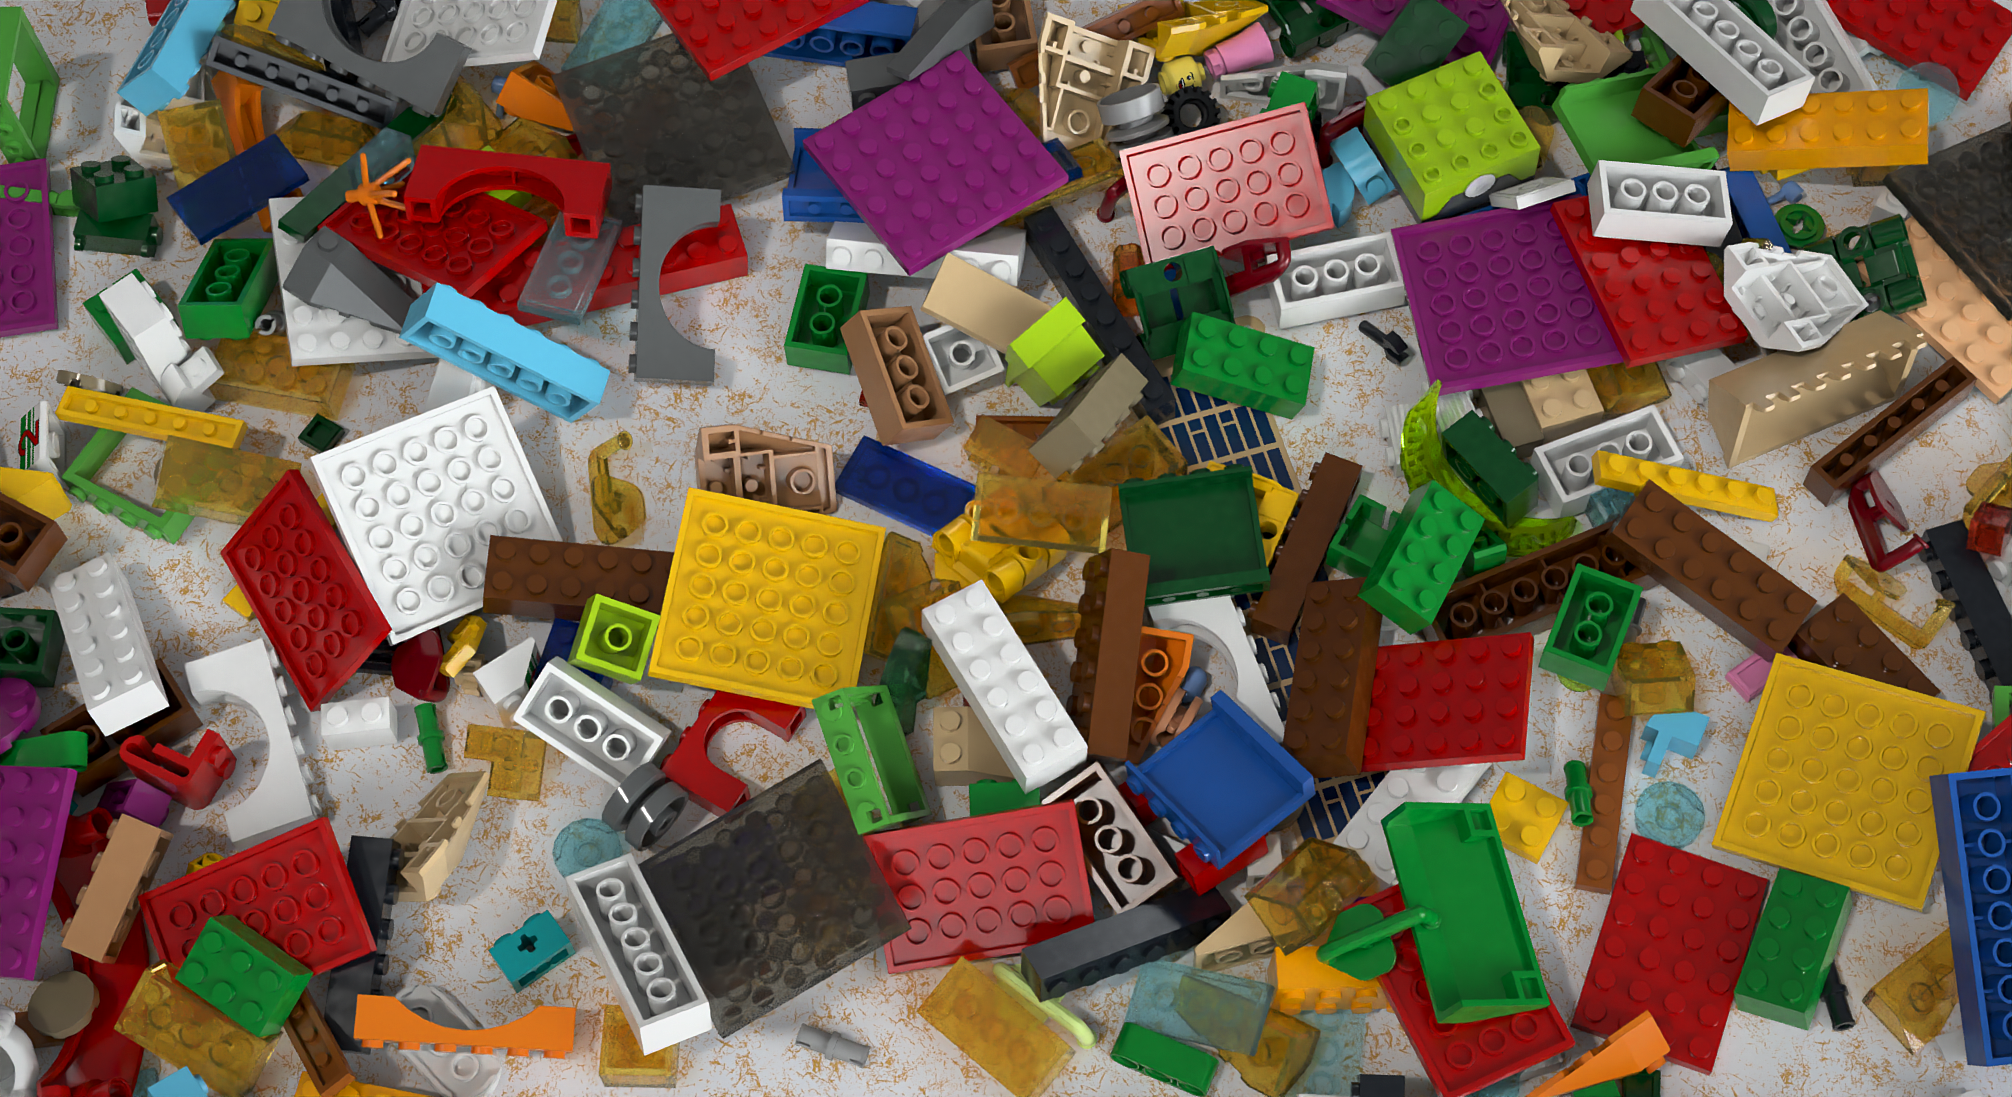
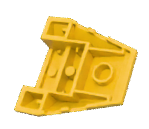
M1180 0L1185 12L1184 15L1174 20L1157 22V28L1131 41L1156 49L1154 57L1159 62H1169L1174 60L1175 56L1186 54L1202 57L1203 52L1227 40L1268 12V5L1256 0H1202L1195 2ZM1131 3L1120 4V5H1118V9H1120V8H1122V7H1124V6H1126V5H1129V4H1131Z

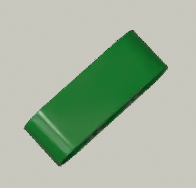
M64 731L11 742V748L0 754V765L60 767L70 768L80 773L87 770L88 734L79 731Z
M1130 1022L1123 1023L1109 1055L1112 1060L1122 1066L1198 1097H1206L1220 1064L1216 1058L1203 1051Z

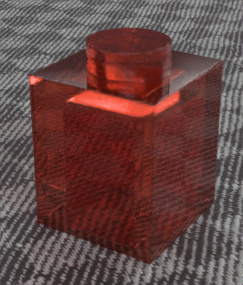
M1982 501L1970 520L1966 549L2001 557L2012 538V535H2010L2012 508Z

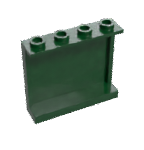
M1231 464L1224 467V470L1217 471L1201 468L1192 471L1188 475L1177 476L1175 473H1165L1159 475L1157 479L1144 481L1143 478H1130L1124 481L1123 484H1118L1127 551L1150 555L1144 608L1270 590L1269 567L1267 568L1252 480V466L1244 467L1243 464Z

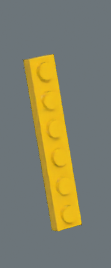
M67 386L55 411L59 420L234 455L237 454L248 429L244 420Z
M1597 450L1591 457L1594 482L1598 486L1635 493L1638 487L1650 479L1683 504L1771 523L1779 516L1775 490L1771 487Z

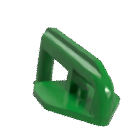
M1371 904L1357 905L1341 912L1337 916L1327 942L1316 951V958L1319 962L1327 964L1354 978L1369 981L1388 973L1396 963L1397 954L1391 935L1420 923L1426 929H1436L1441 924V914L1434 908L1416 905L1384 919L1381 911L1376 906Z

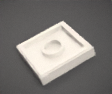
M1544 176L1491 193L1489 198L1491 206L1519 210L1575 192L1576 188L1574 180Z

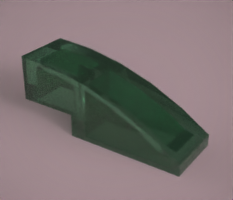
M906 626L901 629L893 645L879 684L887 685L905 737L914 732L917 703L926 698L932 639ZM880 693L876 695L874 706L883 703Z

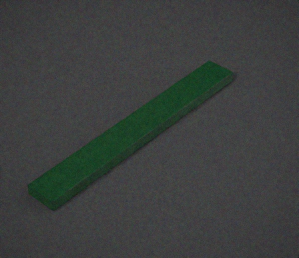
M450 94L442 114H430L429 118L413 111V104H411L278 220V228L304 244L318 232L317 226L347 202L345 192L357 189L359 184L362 183L361 153L366 154L369 182H372L459 106V99Z

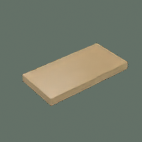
M947 253L920 310L1006 354L1007 346L1053 307Z

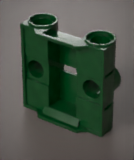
M1256 0L1268 5V13L1281 28V34L1279 35L1280 46L1285 55L1290 59L1316 46L1321 48L1330 47L1335 44L1338 36L1360 26L1316 4V0ZM1305 1L1312 12L1306 13L1299 2Z
M1507 31L1502 51V65H1506L1504 90L1522 118H1528L1531 109V118L1538 124L1543 126L1556 124L1559 119L1551 106L1558 97L1560 90L1570 83L1557 81L1552 83V86L1544 85L1545 80L1540 77V72L1530 63L1516 32Z
M1901 214L1872 222L1870 225L1847 227L1841 233L1836 234L1835 237L1830 236L1804 245V251L1832 255L1866 302L1872 297H1880L1881 304L1876 311L1881 310L1890 316H1895L1927 306L1926 294ZM1855 236H1862V246L1857 250L1851 251L1849 249L1850 240ZM1862 260L1865 262L1871 286L1866 288L1863 287L1856 263ZM1866 307L1850 322L1874 312H1868Z
M1214 246L1126 269L1119 273L1120 284L1127 299L1135 298L1144 331L1138 333L1136 337L1151 361L1176 354L1180 327L1192 312L1236 324L1225 276ZM1167 264H1171L1176 270L1175 278L1172 281L1167 280L1164 276V268ZM1174 288L1177 290L1183 313V319L1180 320L1176 318L1169 291Z

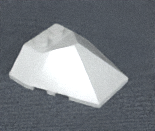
M200 59L199 63L202 66L188 80L187 84L190 87L184 96L179 100L173 98L162 111L157 109L146 117L120 96L113 110V135L135 161L200 174L238 160L211 84L214 75L210 66L205 65L207 59Z
M1753 242L1729 245L1724 250V297L1760 347L1796 352L1819 348L1840 331L1844 324L1849 323L1869 305L1832 255L1798 250L1796 254L1785 253L1783 247L1774 246L1771 250L1760 249L1758 243Z

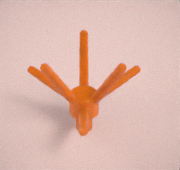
M361 153L362 183L359 184L357 189L347 190L345 198L348 203L360 202L361 205L368 207L378 239H383V231L374 205L382 204L406 211L404 203L384 198L396 197L397 192L395 190L405 187L406 183L400 181L382 187L380 185L410 164L411 159H404L374 182H369L367 157L365 153Z

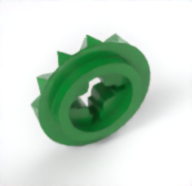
M1789 204L1779 209L1774 216L1788 246H1795L1798 250H1801L1804 245L1821 240L1825 229L1824 221L1821 215L1810 206ZM1803 220L1802 230L1796 234L1793 233V226H1796L1797 223Z

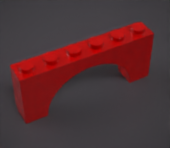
M421 144L403 196L407 220L439 223L443 214L452 205L466 197L493 190H516L537 195L555 205L564 216L566 236L598 239L612 190L611 164Z

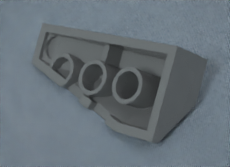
M946 0L923 23L886 66L887 72L910 81L994 28L992 0Z
M323 226L303 247L283 283L284 290L309 306L318 309L321 306L339 311L340 316L350 318V315L369 321L372 326L397 334L401 333L410 305L414 302L408 294L353 244L326 226Z

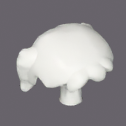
M0 1004V1097H37L35 1087L39 1077V1063L33 1043L28 1035L15 1025L14 1011Z

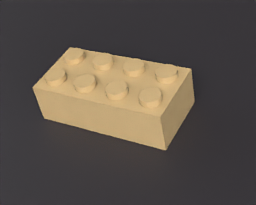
M1586 369L1520 381L1543 434V445L1600 424L1604 409Z

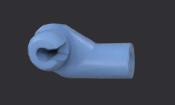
M1199 666L1189 667L1186 673L1187 675L1181 688L1187 690L1181 704L1192 702L1195 696L1200 697L1207 683L1206 672Z

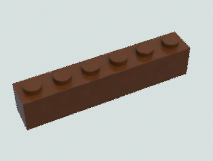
M1952 357L1810 467L1803 485L1825 507L1829 506L1847 492L1862 476L1879 467L1964 401L1972 390L1977 378L1957 359Z
M1325 452L1321 463H1314L1309 476L1312 484L1309 490H1302L1297 502V507L1300 508L1297 517H1290L1284 533L1288 536L1284 545L1279 543L1275 550L1272 562L1276 564L1272 573L1269 572L1271 580L1270 590L1263 591L1260 600L1254 599L1247 615V618L1251 619L1250 632L1280 644L1289 645L1303 613L1307 583L1317 581L1327 558L1329 545L1338 532L1339 525L1344 519L1360 483L1362 465Z

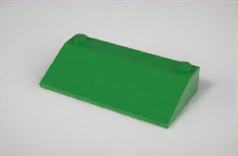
M1404 802L1381 819L1405 909L1422 905L1438 910L1442 917L1441 924L1436 929H1426L1421 923L1411 927L1437 1023H1468L1548 1007L1550 1001L1490 803Z

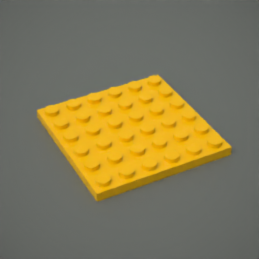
M688 487L648 676L814 709L811 700L841 688L857 687L886 527Z
M1776 653L1711 844L1712 848L1776 868L1848 886L1851 891L1922 912L1940 858L1929 776L1967 772L1983 724L1985 711Z

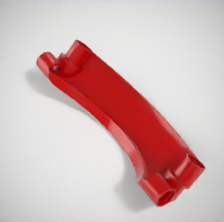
M97 807L80 816L68 815L51 900L57 909L63 926L69 917L74 918L79 907L76 904L77 896L84 884H90L95 873L91 871L93 861L100 851H105L110 839L106 838V835L113 822V818L104 808ZM141 908L115 964L100 963L71 951L74 971L81 972L92 980L99 990L100 1002L98 1008H94L91 1014L93 1018L89 1024L76 1034L66 1037L58 1057L48 1071L36 1082L37 1097H133L145 1049L150 1001L149 955Z

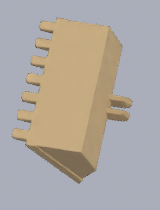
M1879 310L1844 324L1840 331L1819 348L1800 352L1781 350L1710 379L1708 418L1724 453L1723 459L1727 469L1899 399L1918 349L1927 346L1926 340L1922 339L1923 332Z

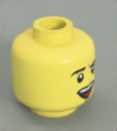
M1182 56L1165 62L1162 65L1161 71L1158 72V82L1165 96H1170L1187 86H1192V88L1202 87V81L1206 79L1202 64L1200 62L1196 63L1190 56Z

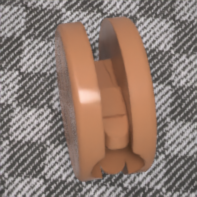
M1178 687L1151 736L1150 743L1157 747L1159 744L1161 747H1164L1189 728L1204 702L1203 699L1195 696L1189 708L1186 709L1181 706L1187 690Z

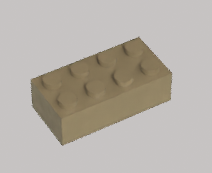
M1123 353L1119 354L1081 385L1028 451L1055 479L1065 471L1072 474L1084 462L1082 458L1087 455L1092 458L1104 447L1105 444L1101 440L1106 441L1118 429L1116 425L1121 423L1131 413L1129 409L1143 398L1144 395L1141 393V390L1149 381Z

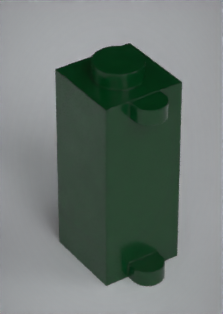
M80 209L72 233L75 237V251L85 250L136 255L143 258L154 257L157 246H160L163 241V229L159 226L153 214H143L98 223Z

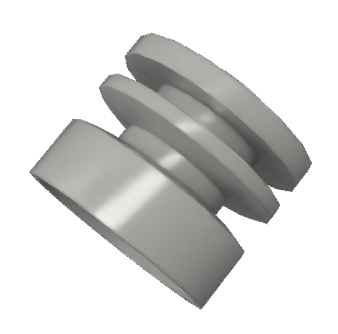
M1147 83L1125 88L1109 94L1097 102L1102 124L1107 126L1118 125L1106 133L1107 141L1113 142L1110 145L1112 156L1120 157L1119 151L1174 137L1172 127L1166 126L1170 123L1169 116L1165 114L1153 115L1165 106L1159 84Z

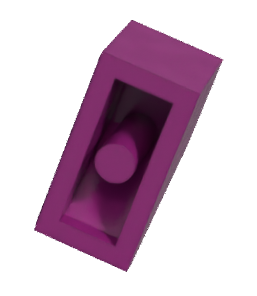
M138 778L107 783L96 808L106 809L111 814L113 820L115 818L120 819L123 813L159 827L168 817V805L172 797Z

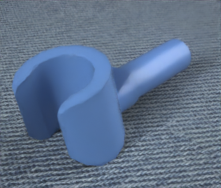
M496 75L491 84V91L500 94L507 78ZM498 103L495 118L503 119L504 107Z
M1788 181L1779 192L1766 198L1769 205L1780 202L1784 198L1790 204H1796L1802 199L1803 195L1801 193L1804 190L1796 182Z

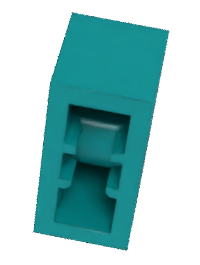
M548 910L542 914L536 913L530 916L523 923V927L512 934L507 933L495 941L493 947L488 950L516 993H519L576 953L572 943ZM532 945L535 950L529 952L526 948Z

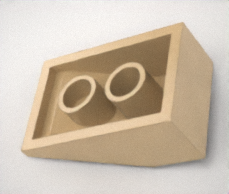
M933 707V772L935 786H969V784H974L982 779H993L997 782H1011L1015 779L971 707Z
M1269 888L1259 892L1256 897L1248 901L1194 948L1192 969L1194 978L1270 958L1275 947L1297 946L1300 926L1288 888L1279 891L1277 888Z

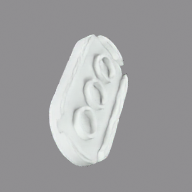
M411 985L403 988L393 996L407 1009L427 1021L443 1027L461 1030H480L450 997L436 986ZM392 1043L398 1050V1043ZM420 1045V1051L398 1050L441 1097H487L496 1088L502 1074V1061L497 1049H493L492 1055L471 1054V1047H457L456 1053L434 1052L435 1045Z

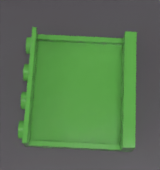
M1664 67L1657 69L1647 68L1641 72L1631 74L1621 73L1616 77L1606 79L1596 78L1581 84L1570 83L1560 90L1558 97L1551 106L1590 175H1592L1598 160L1711 170L1720 158V155L1715 147L1700 149L1694 139L1683 148L1631 116L1642 87Z

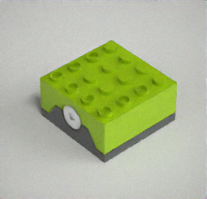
M1480 51L1366 97L1363 134L1417 224L1449 218L1490 201L1489 195L1491 193L1534 180L1541 147Z

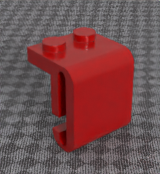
M207 729L190 757L159 743L152 748L146 738L141 735L131 736L126 739L119 751L121 759L136 778L171 796V800L193 810H202L210 804L224 780L229 779L233 774L237 761L221 735L210 729Z

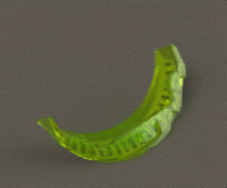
M1437 379L1410 408L1403 424L1400 465L1409 487V494L1411 495L1412 491L1431 480L1436 481L1485 518L1482 527L1487 526L1506 543V556L1522 557L1569 538L1573 534L1577 519L1574 516L1553 519L1523 517L1507 529L1457 477L1443 453L1438 438L1436 407L1439 391L1443 383Z

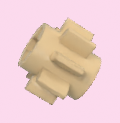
M475 653L455 676V684L462 685L461 689H464V694L480 696L481 689L473 672L488 664V660H485V654Z

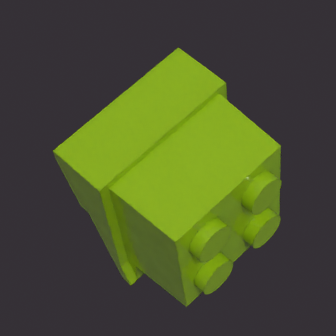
M1064 297L1007 346L1005 360L1008 362L1005 377L1006 386L1009 388L1012 384L1017 383L1038 407L1047 402L1053 406L1059 400L1066 398L1076 389L1077 384L1083 379L1089 378L1100 368L1097 362L1105 356L1082 326V323L1086 320L1067 297Z

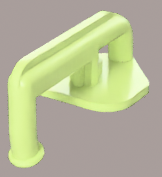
M1003 962L994 964L992 972L997 980L999 1012L1005 1021L1023 1033H1032L1037 1031L1050 1017L1072 1033L1081 1048L1090 1049L1096 1045V1032L1060 1004L1065 995L1040 1003L1021 974V964L1007 965Z

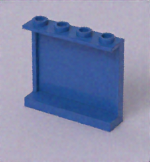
M794 128L795 147L788 187L783 188L782 192L784 221L865 223L804 149L803 140L820 131L821 128Z
M1219 690L1210 697L1211 711L1138 767H1135L1129 760L1125 762L1128 775L1126 783L1132 792L1137 796L1142 794L1148 800L1151 810L1159 818L1164 816L1170 822L1174 833L1181 840L1187 838L1194 845L1193 849L1197 856L1204 863L1210 861L1218 870L1316 794L1313 775L1222 690Z

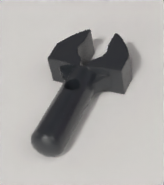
M1367 320L1359 324V331L1384 348L1386 359L1391 363L1400 364L1409 356L1404 352L1408 346L1393 330L1386 335Z

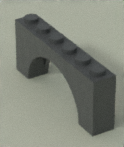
M280 0L267 29L276 34V41L289 47L296 44L304 48L302 54L316 61H320L321 57L331 62V69L347 75L349 71L359 76L357 82L371 89L378 86L386 90L385 96L398 103H402L404 99L413 104V111L428 118L430 114H442L472 50L471 47L445 34L436 33L433 40L423 51L409 59L398 62H380L358 52L342 36L335 24L330 0Z
M643 185L641 194H635L634 213H640V226H634L633 245H639V257H633L632 277H638L637 290L632 289L631 309H636V322H630L629 340L635 341V354H629L628 373H634V382L711 386L714 382L715 349H707L693 344L680 335L672 326L661 303L659 278L664 258L676 242L693 231L718 226L720 222L721 190Z

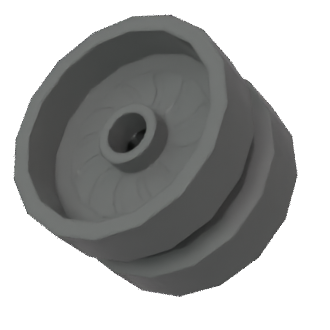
M651 762L642 764L620 784L602 812V821L615 832L625 830V840L640 852L649 849L671 828L684 810L689 799V793L676 782L671 781L665 784L666 774Z

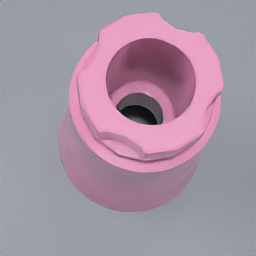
M1255 22L1244 31L1203 52L1206 67L1214 80L1221 78V75L1234 74L1274 61L1271 43L1259 22Z

